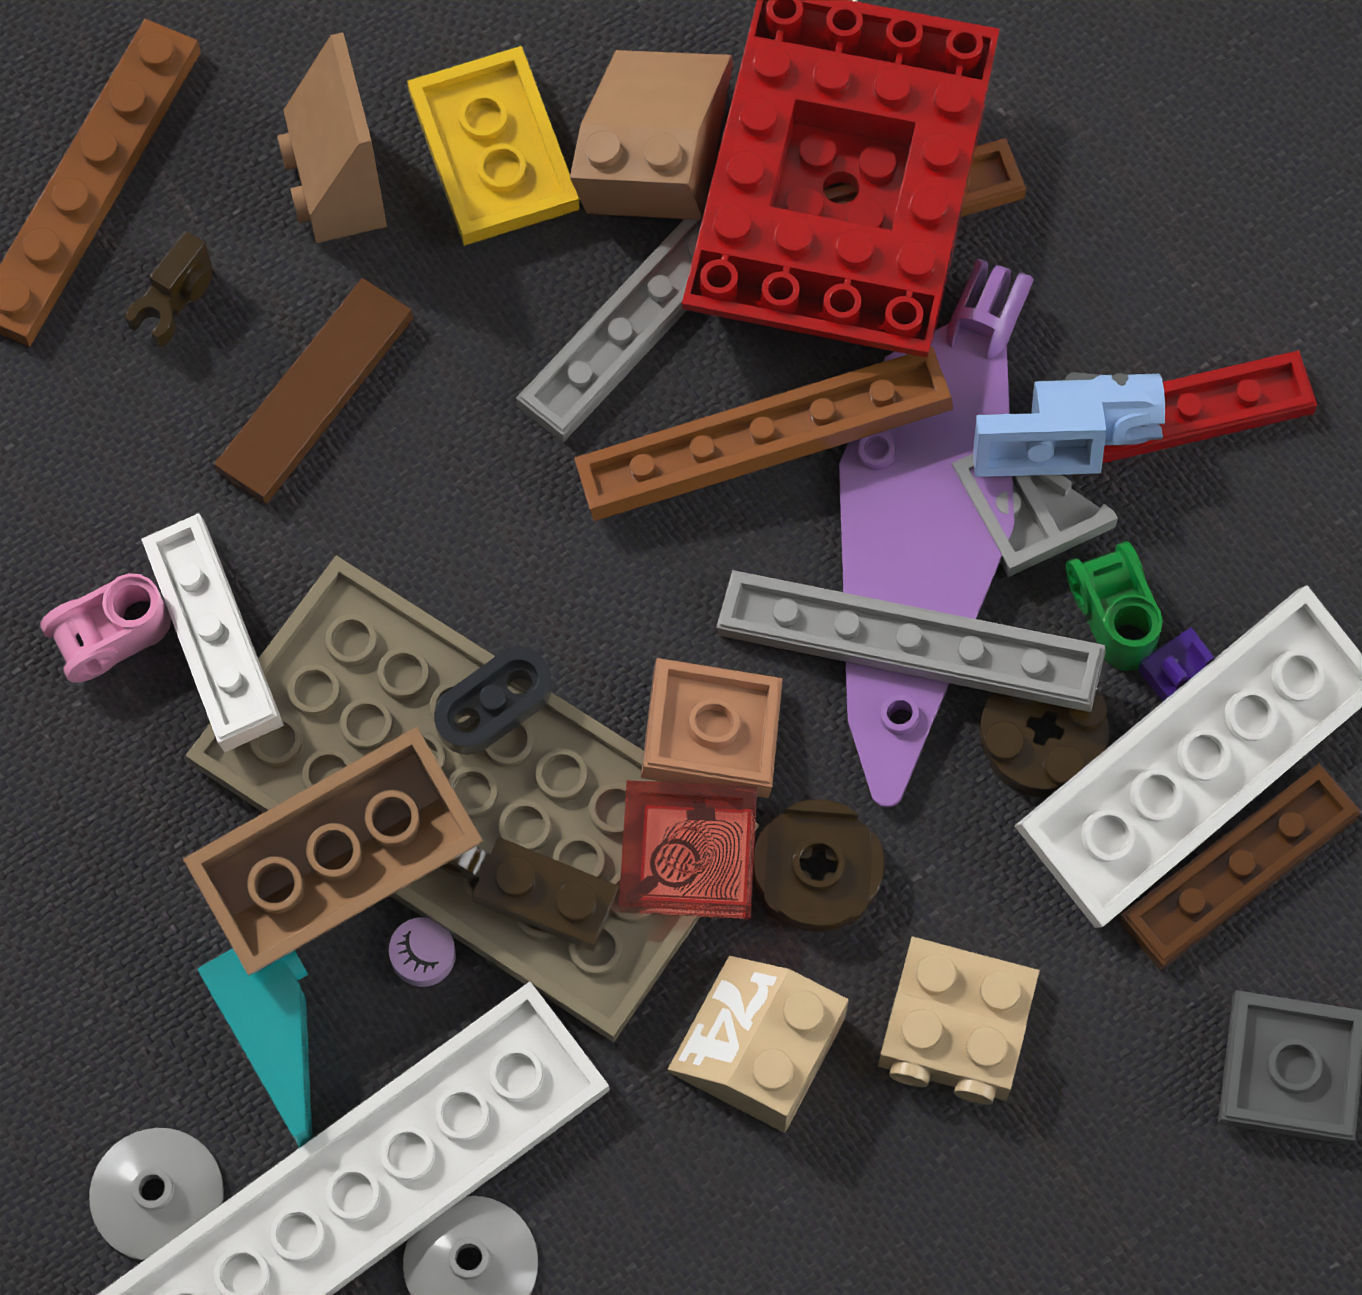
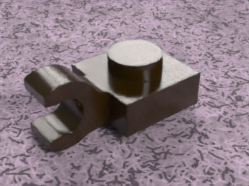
M185 230L149 276L151 287L127 309L125 319L128 327L133 331H136L147 318L155 317L160 319L159 324L151 333L154 344L159 347L166 345L174 336L176 324L173 313L178 316L189 300L193 302L198 300L210 284L213 267L204 241Z

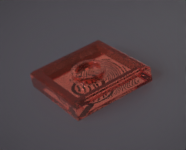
M627 780L619 912L750 919L757 787Z

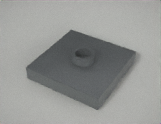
M1236 990L1232 998L1218 1124L1352 1145L1356 1135L1362 1076V1010Z

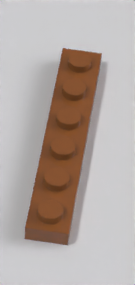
M144 19L0 264L1 335L29 347L31 346L200 55L201 51L198 40Z
M931 347L928 358L907 354L581 455L574 459L593 521H597L953 410L952 396L934 347Z

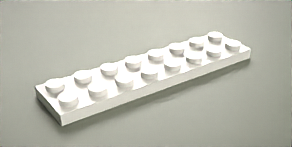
M528 982L97 1295H333L608 1093L609 1085L534 985Z

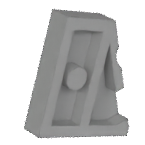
M973 454L952 463L954 471L1002 554L1000 563L1008 577L1116 527L1118 518L1111 508L1105 504L1101 508L1073 490L1071 488L1072 481L1061 474L1012 476L1015 527L1008 540L969 470L974 467ZM1007 491L1000 493L996 499L998 510L1004 514H1009Z

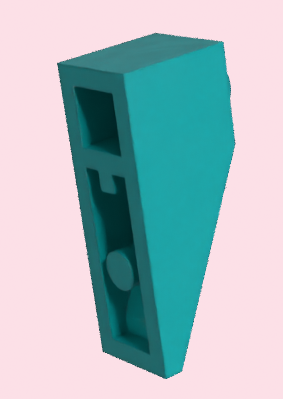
M232 948L197 968L300 1148L312 1139L307 1009L305 996L298 983L300 979L308 974L294 950L249 976Z

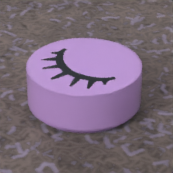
M419 917L404 922L393 933L389 943V957L394 971L403 981L414 986L426 987L439 983L448 976L455 963L456 950L451 933L429 918Z

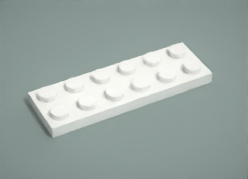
M1307 585L1299 588L1018 822L1015 828L1095 928L1103 927L1362 707L1361 652Z

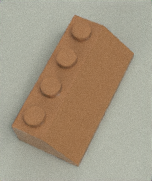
M416 726L183 858L244 969L251 976L483 843V840Z

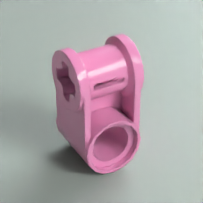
M129 573L117 577L112 582L79 599L59 605L42 619L40 626L46 637L54 638L66 662L63 669L67 680L72 683H80L100 676L116 663L149 646L157 644L168 632L171 616L164 599L154 583L141 574ZM140 601L150 603L149 610L141 618L136 620L123 619L127 608L133 603ZM78 634L81 636L84 642V645L82 647H80L76 639V636Z

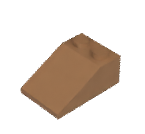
M344 33L333 34L329 37L284 108L289 133L277 135L285 170L298 169L301 186L290 188L298 222L301 224L311 221L316 243L387 227L372 141Z
M615 51L581 122L570 174L571 182L587 214L703 219L734 62L731 55Z

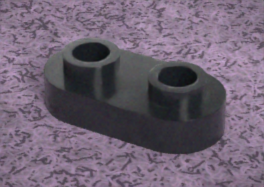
M524 647L510 648L496 655L448 690L439 699L434 711L436 731L441 742L453 752L465 755L476 754L493 745L538 712L547 703L552 691L551 672L546 660L534 650ZM518 678L526 679L532 684L531 688L523 694L512 693L508 686L513 680ZM465 716H474L480 721L479 726L471 732H463L456 727L458 721Z

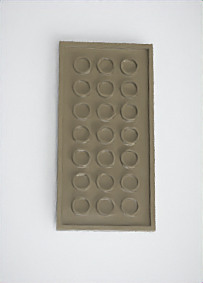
M336 555L258 658L284 726L224 752L216 739L210 723L185 755L188 763L265 813L417 726L482 838L483 843L478 845L480 849L491 854L497 838L501 837L620 886L619 895L594 952L474 903L472 894L477 883L453 875L440 868L390 896L420 916L431 919L449 931L452 937L525 985L531 982L540 995L614 1043L708 907L704 905L639 902L635 907L627 905L626 897L641 884L645 807L694 809L693 798L700 795L705 800L706 810H737L701 787L641 778L644 754L642 749L552 692L543 708L484 751L470 755L451 751L438 737L434 721L435 707L443 694L495 656ZM518 678L509 684L508 689L512 693L523 694L531 688L532 684L526 679ZM465 716L458 721L456 727L463 732H471L479 726L480 721L474 716ZM701 798L696 799L697 804L702 802ZM750 819L749 846L759 833V824Z

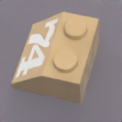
M729 956L668 1068V1073L785 1133L846 1018L849 999L790 969Z

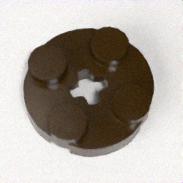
M992 692L984 706L979 726L981 747H984L985 755L991 762V769L1003 783L1014 790L1032 796H1051L1106 750L1109 740L1106 701L1101 694L1096 692L1092 710L1087 712ZM1043 718H1048L1055 722L1054 728L1062 733V737L1060 740L1049 738L1045 746L1038 745L1033 742L1035 732L1031 728L1026 727L1029 722H1040Z
M805 800L786 808L785 812L774 818L770 825L769 823L760 833L756 843L752 873L755 888L761 896L763 906L769 915L775 919L783 920L792 927L811 932L836 930L845 925H852L862 918L879 891L884 873V855L874 831L871 834L867 825L858 819L859 815L846 805L830 800ZM812 851L824 852L825 862L836 864V872L825 874L822 881L813 880L809 872L801 870L800 862L809 861Z

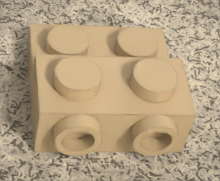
M912 937L878 1067L889 1069V1076L892 1079L907 1085L927 1087L930 1080L955 1087L954 1094L970 1102L992 1104L994 1098L1006 1101L1011 1090L1039 970Z

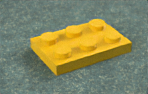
M522 46L407 81L412 103L464 246L580 210L577 192L571 182L568 168Z

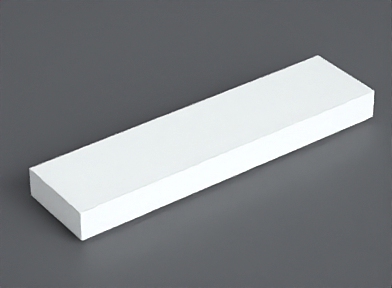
M198 513L142 538L216 739L224 752L284 726L208 528L200 514Z

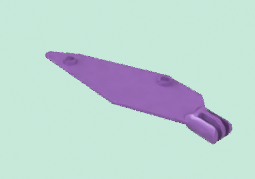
M977 258L949 324L936 330L931 347H934L952 396L953 410L848 442L839 463L844 593L977 619L1001 561L1002 554L954 471L952 463L973 454L976 415L1010 414L1007 344L1034 281L1030 275L1018 274L1000 318H998L1009 289L1011 270L999 265L995 266L985 285L988 263ZM893 352L887 355L884 361L891 360L907 354ZM974 467L969 469L1009 540L1015 527L1012 476L975 477ZM1004 491H1007L1008 514L1000 512L996 506L998 495ZM846 662L848 723L872 799L877 805L890 808L897 805L904 795L950 683ZM898 710H906L912 714L911 719L904 724H895L889 720L891 715Z

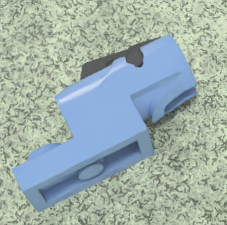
M1072 372L1062 381L1034 382L1031 414L976 415L973 451L975 477L1101 473L1104 445L1140 444L1149 440H1160L1163 438L1162 428L1159 425L1165 424V398L1161 375H1128L1118 373L1112 376Z

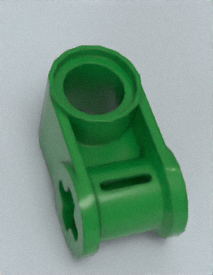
M1124 541L1116 545L1115 552L1083 563L1077 558L1067 561L1066 574L1070 590L1078 608L1085 615L1097 644L1105 645L1104 659L1108 664L1119 670H1138L1140 662L1156 651L1163 620L1161 611L1157 607L1146 582L1144 571L1135 549L1130 542ZM1125 625L1135 626L1146 637L1141 640H1128L1120 636L1116 629Z

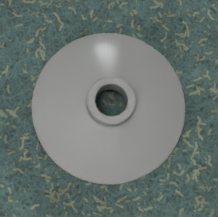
M168 1128L141 1130L126 1136L113 1145L97 1165L90 1186L89 1201L91 1214L98 1231L114 1249L125 1256L144 1261L223 1204L224 1184L222 1174L209 1150L194 1137ZM151 1179L164 1181L165 1191L159 1199L147 1201L142 1198V1187L147 1181Z
M466 1196L408 1239L403 1260L404 1277L410 1295H530L538 1273L537 1248L530 1229L514 1210L491 1198ZM465 1248H475L482 1254V1261L474 1270H463L457 1265V1256Z

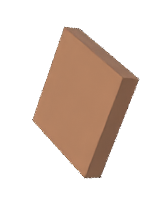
M657 658L653 671L641 778L769 798L773 784L783 678Z

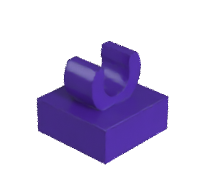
M1191 627L1140 662L1138 671L1159 698L1165 701L1216 657Z

